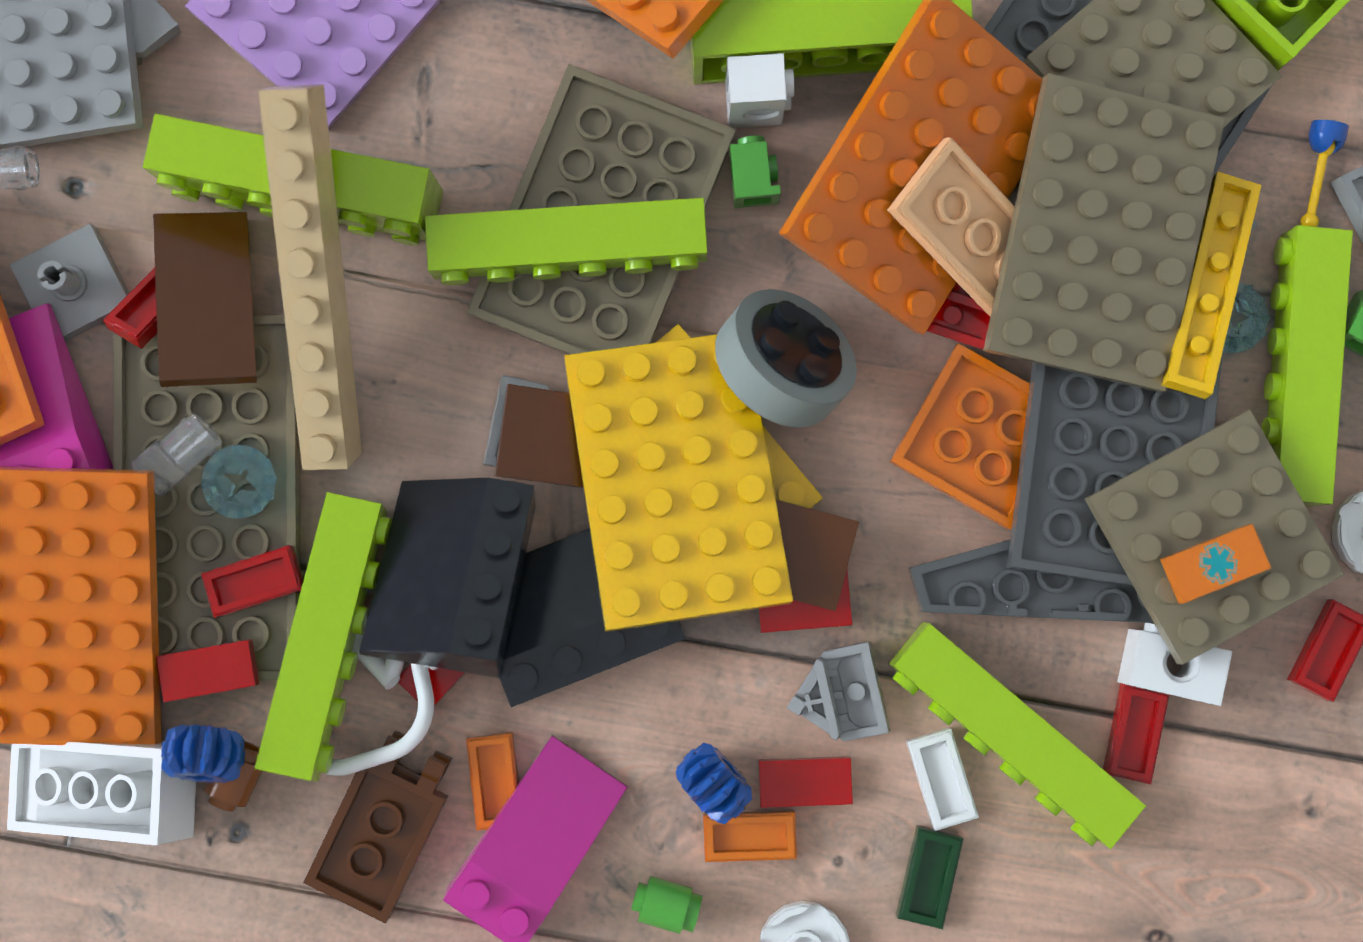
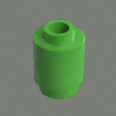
M650 876L648 884L638 883L631 910L640 912L637 922L678 934L682 930L693 933L702 902V895L692 893V887Z

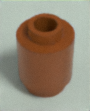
M247 741L244 742V751L246 752L244 766H241L239 778L226 783H205L203 791L210 796L208 802L211 805L233 812L236 806H247L262 773V770L254 769L260 747Z

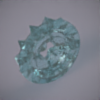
M1238 284L1234 305H1236L1237 312L1249 315V318L1237 323L1236 330L1232 328V321L1230 320L1223 348L1225 353H1239L1251 349L1267 334L1266 328L1271 315L1267 312L1266 298L1260 296L1253 289V285Z
M232 445L219 450L208 460L202 473L201 485L203 495L213 510L225 517L244 519L261 513L262 509L274 499L273 493L278 479L275 476L272 461L258 449L246 445ZM244 469H246L248 472L246 480L252 483L251 486L256 489L255 491L241 489L237 495H234L235 485L229 481V478L224 476V473L241 475Z

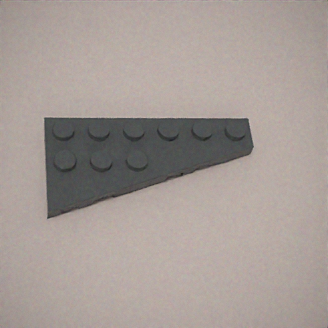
M1010 539L908 568L921 612L1154 623L1134 587L1007 568Z

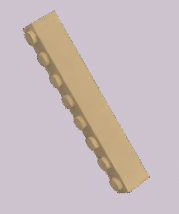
M324 84L275 86L258 90L302 470L348 469L362 454Z

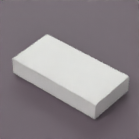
M948 727L906 740L934 831L979 818L952 729Z

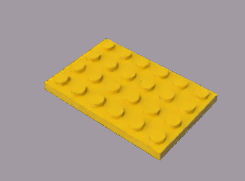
M717 334L564 355L605 632L784 605L793 602L761 415L745 405L734 394L723 378L715 354Z

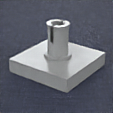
M88 224L9 264L31 309L46 303L51 304L65 341L104 322L103 319L129 294L97 227L92 224Z

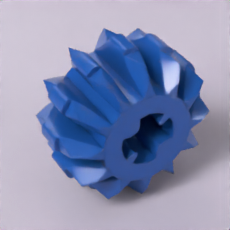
M181 724L167 730L160 755L162 757L161 769L168 776L176 777L180 780L208 783L233 781L239 778L241 766H244L245 740L237 731H230L227 728H217L211 725L200 726L194 724L189 726Z
M702 743L698 748L692 749L683 757L684 760L676 767L677 780L682 784V788L688 793L691 800L711 820L726 824L746 809L745 806L752 800L751 787L737 768L717 748L711 744Z

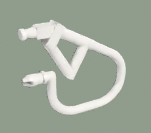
M356 634L352 652L358 654V659L386 690L393 688L400 680L404 662L360 655L359 650L363 635ZM411 663L418 698V710L412 727L400 740L349 758L333 759L327 775L342 776L399 759L416 748L427 734L434 714V693L428 668L432 670L438 668Z

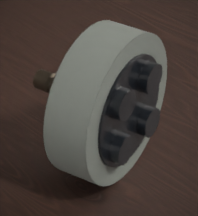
M767 289L750 294L723 324L716 337V360L720 372L730 389L754 412L780 425L808 427L821 422L848 395L856 380L855 356L844 333L823 310L810 301L790 292Z

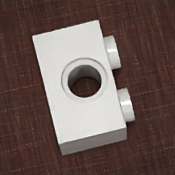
M784 54L727 57L725 87L728 126L732 128L782 125L784 111L791 110V97H794L793 69H785Z
M1145 623L1143 631L1128 629L1117 682L1221 706L1232 651L1215 646L1183 664L1181 670L1172 675L1167 668V658L1171 652L1155 624Z

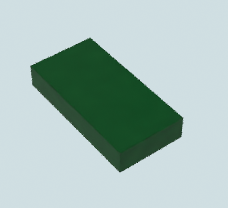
M916 825L896 911L898 919L943 930L964 838L959 835L938 830L934 831V829Z

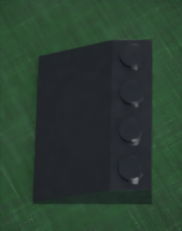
M494 478L402 481L359 650L360 655L500 678L536 508L534 485Z
M589 528L526 553L501 668L500 681L510 707H514L686 639L680 621L605 632Z

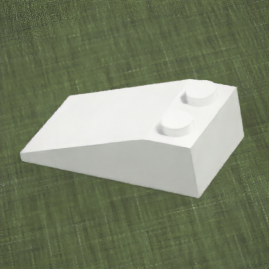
M67 742L66 745L12 744L7 830L149 845H161L193 838L196 782L170 777L161 769L162 757L160 755L162 743L155 745Z

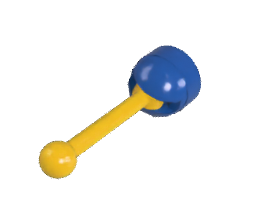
M1314 120L1311 122L1308 135L1309 144L1312 150L1319 154L1307 213L1300 219V225L1317 227L1319 224L1316 211L1328 156L1341 150L1347 139L1349 125L1343 122L1333 120Z

